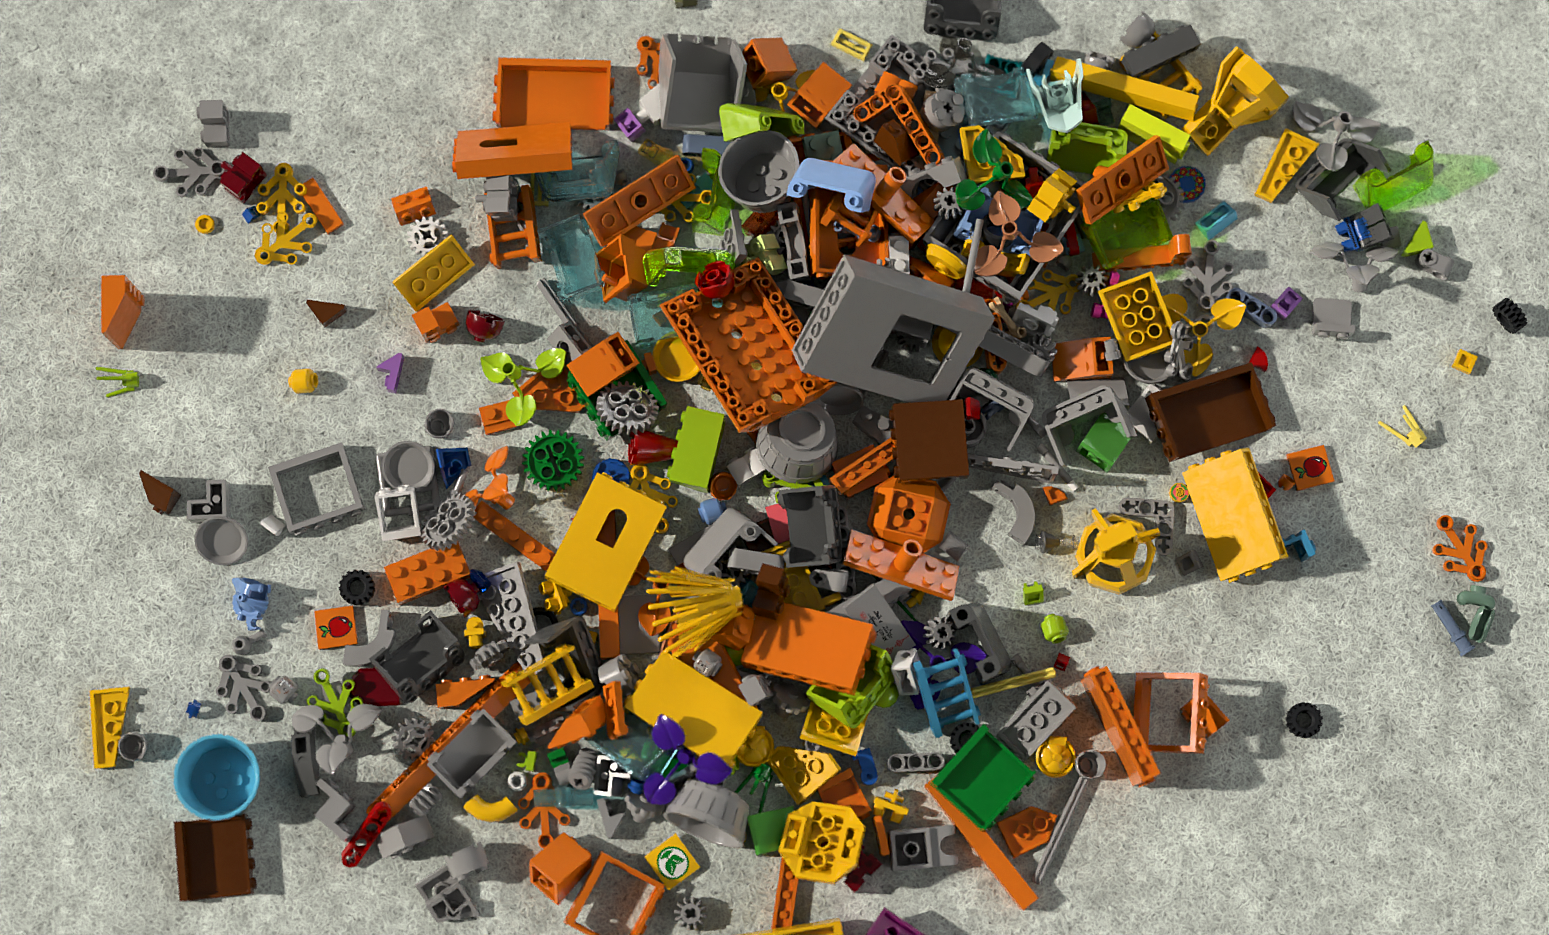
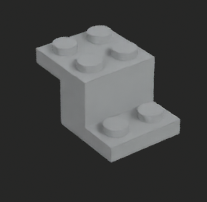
M321 778L316 785L329 795L330 798L318 810L315 816L344 842L349 843L353 837L351 834L353 830L345 823L343 824L342 821L355 807L352 803L354 799L346 792H339V786L333 780Z

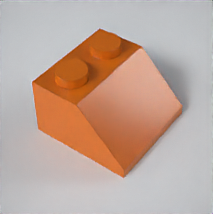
M743 604V607L738 608V612H743L742 615L733 617L710 639L736 651H739L748 644L755 615L753 608Z
M1208 695L1205 738L1210 737L1230 721ZM1192 699L1180 708L1182 711L1181 715L1187 722H1190L1192 719Z

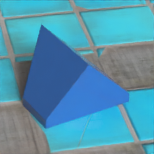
M468 448L436 449L440 471L447 490L459 477L461 469L472 466Z

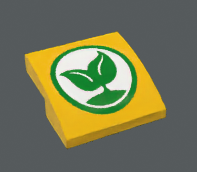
M676 833L644 856L668 891L700 868Z

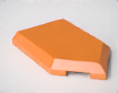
M1030 806L997 822V826L1012 857L1016 858L1049 842L1058 815Z

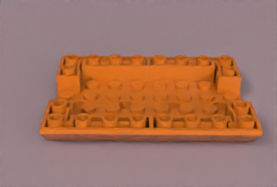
M759 257L732 269L735 284L731 292L723 298L710 299L705 297L701 291L696 293L694 289H691L660 304V308L739 433L754 432L815 401L838 383L801 371L792 353V348L804 327ZM719 301L722 307L716 308L712 305V302ZM739 332L742 337L735 339L731 333ZM759 363L762 368L755 370L751 364ZM778 394L782 400L776 402L771 396Z

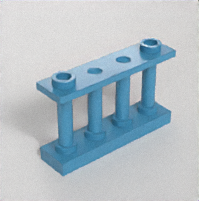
M957 648L953 649L955 659L928 668L926 666L923 667L920 661L912 663L930 728L935 738L943 736L941 729L945 725L969 717L973 718L976 725L980 724L978 716H981L978 705L974 704L964 668L967 662L964 654L960 655ZM958 666L960 676L933 685L931 683L928 684L927 678L930 675ZM963 684L964 693L937 702L936 700L933 701L932 695L935 694L934 692ZM965 700L968 702V710L944 718L937 716L936 712L941 708Z

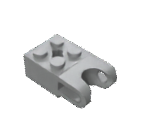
M954 825L888 830L890 870L900 871L957 865L959 863L958 856L945 854L940 848L941 840L944 837L954 835L956 827ZM908 844L914 847V850H911L910 854H908V852L906 851V847H908Z

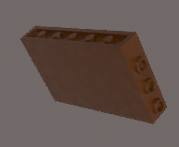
M1252 362L1151 393L1145 398L1150 411V419L1155 424L1157 437L1162 442L1163 452L1168 458L1169 463L1269 431L1276 426L1275 416L1271 413L1268 398L1263 393L1261 381L1257 378Z

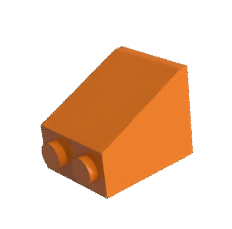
M754 38L742 51L747 63L746 75L753 89L788 80L797 72L796 63L792 60L788 47L782 38Z
M563 832L529 860L530 882L558 906L591 868L592 855L588 849L582 848L574 837H569Z

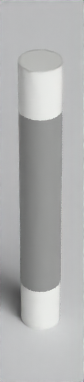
M1040 444L1037 450L1051 466L1059 467L1058 474L1073 492L1078 489L1079 486L1060 466L1043 444Z

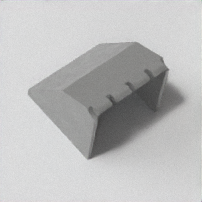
M665 33V35H662L659 56L662 129L723 133L719 108L727 103L741 104L747 69L746 60L736 40L730 37H718L717 44H714L715 36L700 35L699 43H697V35L682 34L681 42H678V34Z

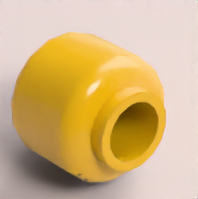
M309 368L295 369L288 378V384L296 394L312 393L318 387V376Z

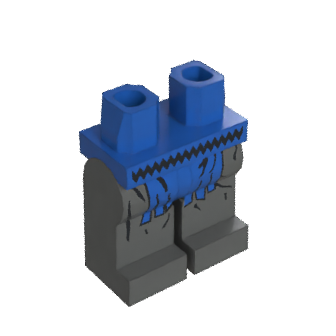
M1379 203L1374 204L1368 209L1343 218V222L1335 226L1339 236L1346 233L1349 234L1350 239L1341 242L1345 252L1354 250L1359 252L1394 239L1389 224L1386 222L1387 219L1382 205Z

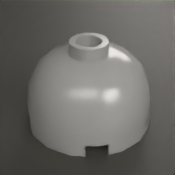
M1142 11L1141 16L1138 15L1126 29L1127 33L1124 36L1122 35L1119 40L1129 48L1134 49L1141 48V45L1147 41L1152 42L1155 39L1153 37L1155 32L1153 20Z

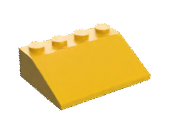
M1152 271L1098 291L1125 362L1171 348L1173 338L1170 334V329L1173 323Z

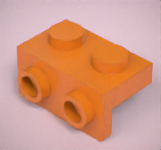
M427 186L391 198L401 226L412 223L416 219L420 220L422 217L426 218L436 214Z

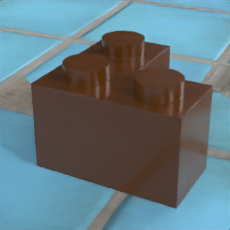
M762 563L756 578L758 592L752 608L754 615L777 620L778 615L783 612V602L785 597L789 596L791 587L788 584L785 569Z

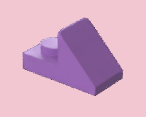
M629 108L614 118V121L631 142L646 132Z
M1288 286L1271 305V308L1284 321L1303 298Z
M397 353L376 367L378 371L390 373L385 379L386 389L390 393L396 394L405 358L402 353Z

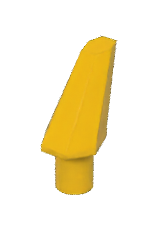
M915 589L911 593L912 598L906 602L907 606L912 608L917 603L921 605L925 592Z

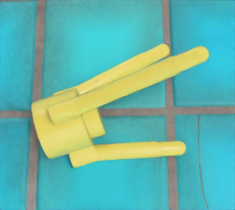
M1405 405L1403 409L1407 416L1404 414L1403 418L1412 429L1407 434L1408 439L1382 421L1378 422L1379 425L1403 440L1408 446L1413 444L1416 448L1427 439Z

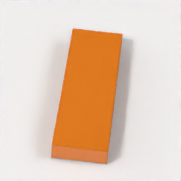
M311 178L303 183L307 188V192L303 197L327 234L343 226L342 220L315 179ZM300 187L298 190L302 192L303 187Z

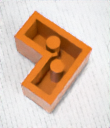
M448 302L433 310H430L428 306L412 314L426 343L429 341L430 343L436 342L441 338L440 335L446 332L451 334L460 326Z

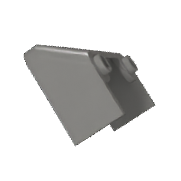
M972 367L967 369L950 400H956L958 395L964 398L973 397L979 392L1010 409L1009 420L1012 424L1019 427L1007 448L1010 452L1034 408L1033 399L978 368Z
M1099 386L1043 412L1042 422L1060 466L1071 465L1065 446L1071 444L1075 439L1073 426L1105 412L1112 422H1121L1127 438L1137 436L1125 406L1111 387Z
M728 508L724 510L722 515L686 554L684 566L690 571L721 578V571L714 564L739 535L747 541H753L760 535L770 545L776 546L778 543L735 508Z

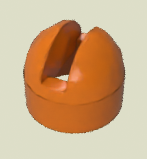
M1283 474L1278 480L1279 488L1284 486L1282 489L1284 491L1291 489L1295 485L1294 480L1286 474Z

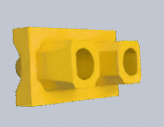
M549 580L542 582L538 586L540 594H548L549 596L544 601L546 611H554L555 615H560L561 611L568 607V597L572 595L571 591Z
M478 617L468 619L466 624L468 630H464V636L469 639V647L471 649L481 648L483 646V638H487V632L483 628V621Z
M894 789L893 793L885 792L884 797L891 799L890 801L875 796L873 801L875 803L874 815H881L883 817L886 808L891 809L893 813L890 820L899 824L904 815H907L909 809L894 803L895 801L903 803L904 800L903 797L897 795L898 789Z

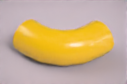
M477 794L463 806L476 819L489 823L503 821L518 811L507 796H504L498 802L490 803L483 800Z

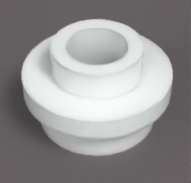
M513 772L508 777V786L513 791H521L527 785V778L522 772ZM515 778L521 779L520 785L514 784Z

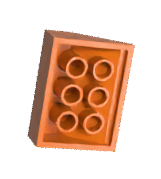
M125 275L101 276V333L115 347L123 349L141 313V306L145 305V298Z

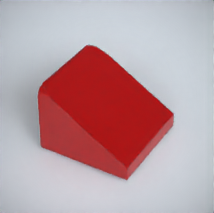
M971 397L966 398V420L980 419L979 400Z

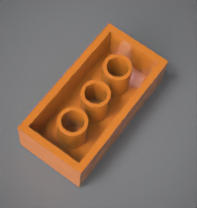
M458 540L457 545L452 543L450 549L446 547L444 551L441 549L436 551L430 548L384 567L399 605L443 589V586L455 579L465 580L472 577Z

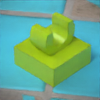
M1034 581V586L1027 587V583H1024V605L1044 602L1042 584L1038 585L1037 581Z
M528 750V755L520 752L518 755L525 757V762L522 764L517 763V766L520 768L526 767V771L534 772L537 752Z

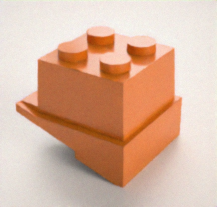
M622 234L595 254L597 274L600 275L603 302L605 303L614 297L627 302L641 290L646 289L650 283L649 273L652 268V254L636 246V241Z

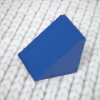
M255 206L246 208L242 213L248 224L261 215Z

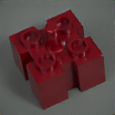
M242 152L240 156L237 155L234 158L232 165L226 161L221 163V167L225 171L222 173L219 182L227 193L245 204L267 174L258 162Z
M861 845L857 866L844 876L846 879L843 883L853 893L866 882L863 879L866 873L871 876L882 865L872 853L866 856L862 852L865 848L863 845Z

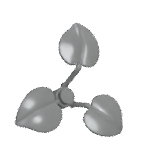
M1295 101L1293 106L1294 120L1305 131L1312 132L1316 126L1321 128L1334 122L1333 126L1338 134L1333 145L1323 143L1317 149L1319 162L1331 171L1340 170L1347 162L1348 155L1346 149L1336 146L1342 132L1347 130V133H1351L1353 140L1367 144L1374 139L1381 126V123L1375 120L1353 117L1347 111H1342L1337 117L1333 116L1332 119L1322 123L1324 119L1323 112L1315 105Z
M1322 243L1312 248L1309 254L1322 259H1331L1340 255L1347 269L1346 273L1349 279H1352V290L1355 292L1366 291L1371 280L1379 274V268L1371 265L1372 261L1385 262L1399 254V250L1390 247H1372L1366 251V256L1369 257L1367 265L1349 267L1345 254L1342 252L1344 246L1339 243Z
M370 704L355 706L347 716V720L350 723L348 725V736L338 735L335 738L325 725L319 721L324 716V712L316 705H307L297 710L293 714L292 725L296 731L306 733L313 730L316 724H318L332 739L333 743L331 745L326 744L318 749L316 760L325 772L334 775L337 768L354 751L351 741H353L352 727L357 732L367 729L380 716L382 708Z

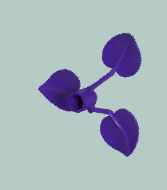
M901 621V624L916 644L913 648L917 651L920 648L930 657V667L955 659L953 649L956 648L960 655L964 654L967 662V665L964 666L966 675L974 672L977 668L976 663L986 658V654L982 649L967 642L957 643L951 648L953 658L945 659L940 655L933 656L923 647L929 639L928 637H923V634L927 633L924 630L925 625L918 621ZM958 666L953 667L959 673ZM934 674L927 678L928 684L939 683L937 680L931 679ZM920 689L918 695H909L917 710L925 708ZM941 690L934 692L935 694L932 695L933 701L938 699Z
M663 714L658 716L652 731L653 741L661 749L668 750L673 747L675 750H679L677 754L679 761L666 778L661 773L656 772L646 779L644 795L649 803L664 805L674 799L676 787L668 780L682 763L688 764L693 760L694 767L698 769L696 772L697 779L710 785L722 782L731 774L732 768L714 753H704L696 760V753L682 745L685 741L683 729L670 717Z

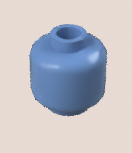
M711 498L701 502L700 508L697 509L702 523L706 522L707 525H712L726 510L724 501L720 502L717 498Z

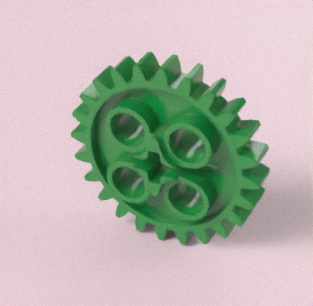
M549 430V435L547 436L542 431L541 438L535 435V442L529 440L531 448L525 447L528 454L522 455L524 459H527V461L522 462V465L528 466L524 470V473H530L527 477L528 480L534 478L532 484L535 486L540 483V490L546 486L547 492L551 490V487H554L555 492L558 491L560 486L565 490V484L572 487L571 480L578 481L575 475H582L579 468L584 467V464L580 463V461L585 458L579 455L583 450L576 449L579 446V442L572 443L574 440L573 436L567 439V432L560 436L559 430H557L555 435ZM547 445L550 446L554 458L558 459L556 464L560 472L559 477L556 475L553 464L550 462L551 459L546 448ZM556 445L564 446V450L561 453H556L554 448ZM540 451L546 453V457L542 460L536 458V454ZM564 462L571 464L570 469L567 471L560 468ZM551 469L553 474L550 477H544L542 475L543 471Z

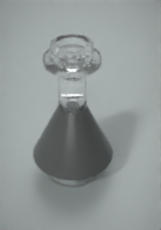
M1041 531L1035 537V548L1040 550L1042 554L1059 546H1071L1072 550H1075L1080 543L1079 537L1072 535L1071 539L1058 538L1046 531Z

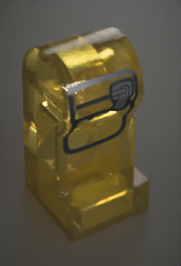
M647 138L637 151L656 166L675 156V153L666 150Z

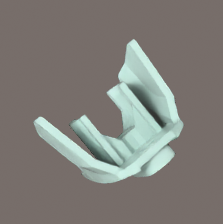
M1081 58L1076 61L1075 73L1072 79L1067 70H1064V80L1047 83L1046 76L1042 75L1041 87L1035 83L1030 69H1026L1032 92L1039 100L1048 128L1068 133L1083 121L1081 105L1083 68Z

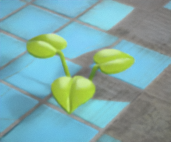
M555 348L542 352L535 361L538 369L522 365L517 366L506 353H496L480 358L483 372L488 380L498 384L504 382L507 377L518 391L520 397L511 398L506 405L507 417L517 427L529 422L536 411L534 397L531 395L523 397V393L516 383V380L521 377V370L541 372L542 376L547 379L555 378L561 374L565 366L566 351L564 349Z

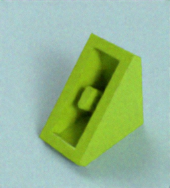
M1423 220L1419 224L1401 254L1402 257L1421 254L1425 249L1432 250L1434 248L1426 221Z

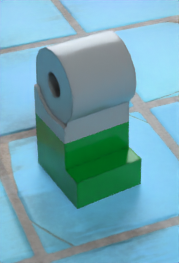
M560 748L548 753V759L561 788L570 785L568 775L571 765L565 749Z

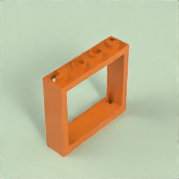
M1136 672L1133 719L1151 753L1204 754L1206 744L1205 729L1207 728L1208 675L1202 673ZM1152 680H1193L1190 746L1148 745Z
M600 851L563 922L586 935H600L575 921L606 862H609L655 886L629 934L643 935L647 928L645 923L648 917L652 918L656 911L654 906L657 900L662 899L665 885Z

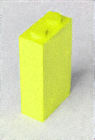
M1131 104L1118 126V129H1122L1127 133L1128 141L1138 146L1154 135L1160 136L1166 159L1173 164L1178 159L1182 160L1191 144L1188 142L1190 134Z

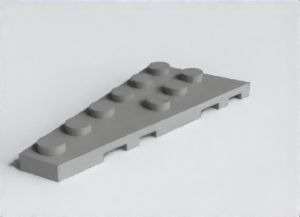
M967 453L970 468L1052 484L1059 471L1058 466L1035 464L1030 461L1020 462L1009 457L998 459Z
M514 562L468 579L467 581L470 584L474 582L480 591L477 593L479 600L486 607L488 615L501 635L507 640L509 648L514 651L521 667L525 669L545 658L541 644L526 645L524 642L538 632V627L521 563ZM545 667L535 672L537 677L548 674Z

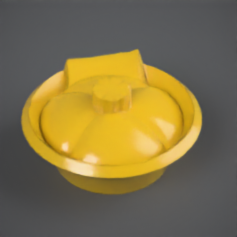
M756 726L755 729L757 731L751 740L748 738L745 742L746 748L741 756L737 754L736 758L742 764L749 767H758L762 763H767L772 757L774 741L771 734L765 729V726Z
M1049 736L1037 749V766L1048 777H1063L1075 765V749L1067 740V737Z

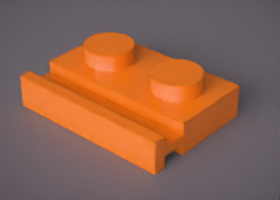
M509 400L479 408L486 435L517 427L506 414V405Z

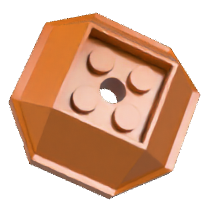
M892 476L875 487L867 526L874 537L899 546H903L907 540H916L922 547L921 553H925L943 540L951 504L936 481L923 479L907 480L898 483V478ZM905 509H912L914 511L913 519L908 520L904 518L903 512Z

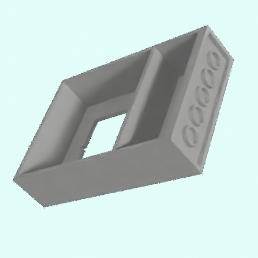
M844 254L793 346L792 353L801 371L804 373L910 403L948 400L961 374L965 372L967 364L973 358L979 344L983 341L984 335L989 327L992 326L994 316L983 297ZM902 314L959 331L929 383L871 366L897 319Z

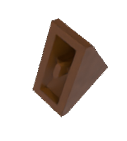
M314 300L306 301V304L324 328L347 312L344 304Z

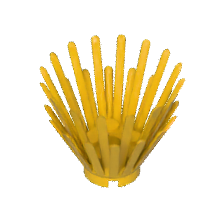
M675 567L678 571L671 570V573L657 570L650 571L653 575L661 576V578L648 577L647 580L650 582L691 586H667L665 589H647L646 592L648 594H670L671 597L700 596L650 604L648 606L649 610L674 606L672 609L674 613L682 612L652 623L654 627L677 620L678 628L658 638L659 642L689 629L679 635L677 642L664 650V653H668L686 642L670 656V659L677 658L687 649H692L694 646H696L695 652L732 620L733 617L742 615L743 612H738V608L743 607L739 586H732L730 583L735 581L734 578L722 579Z

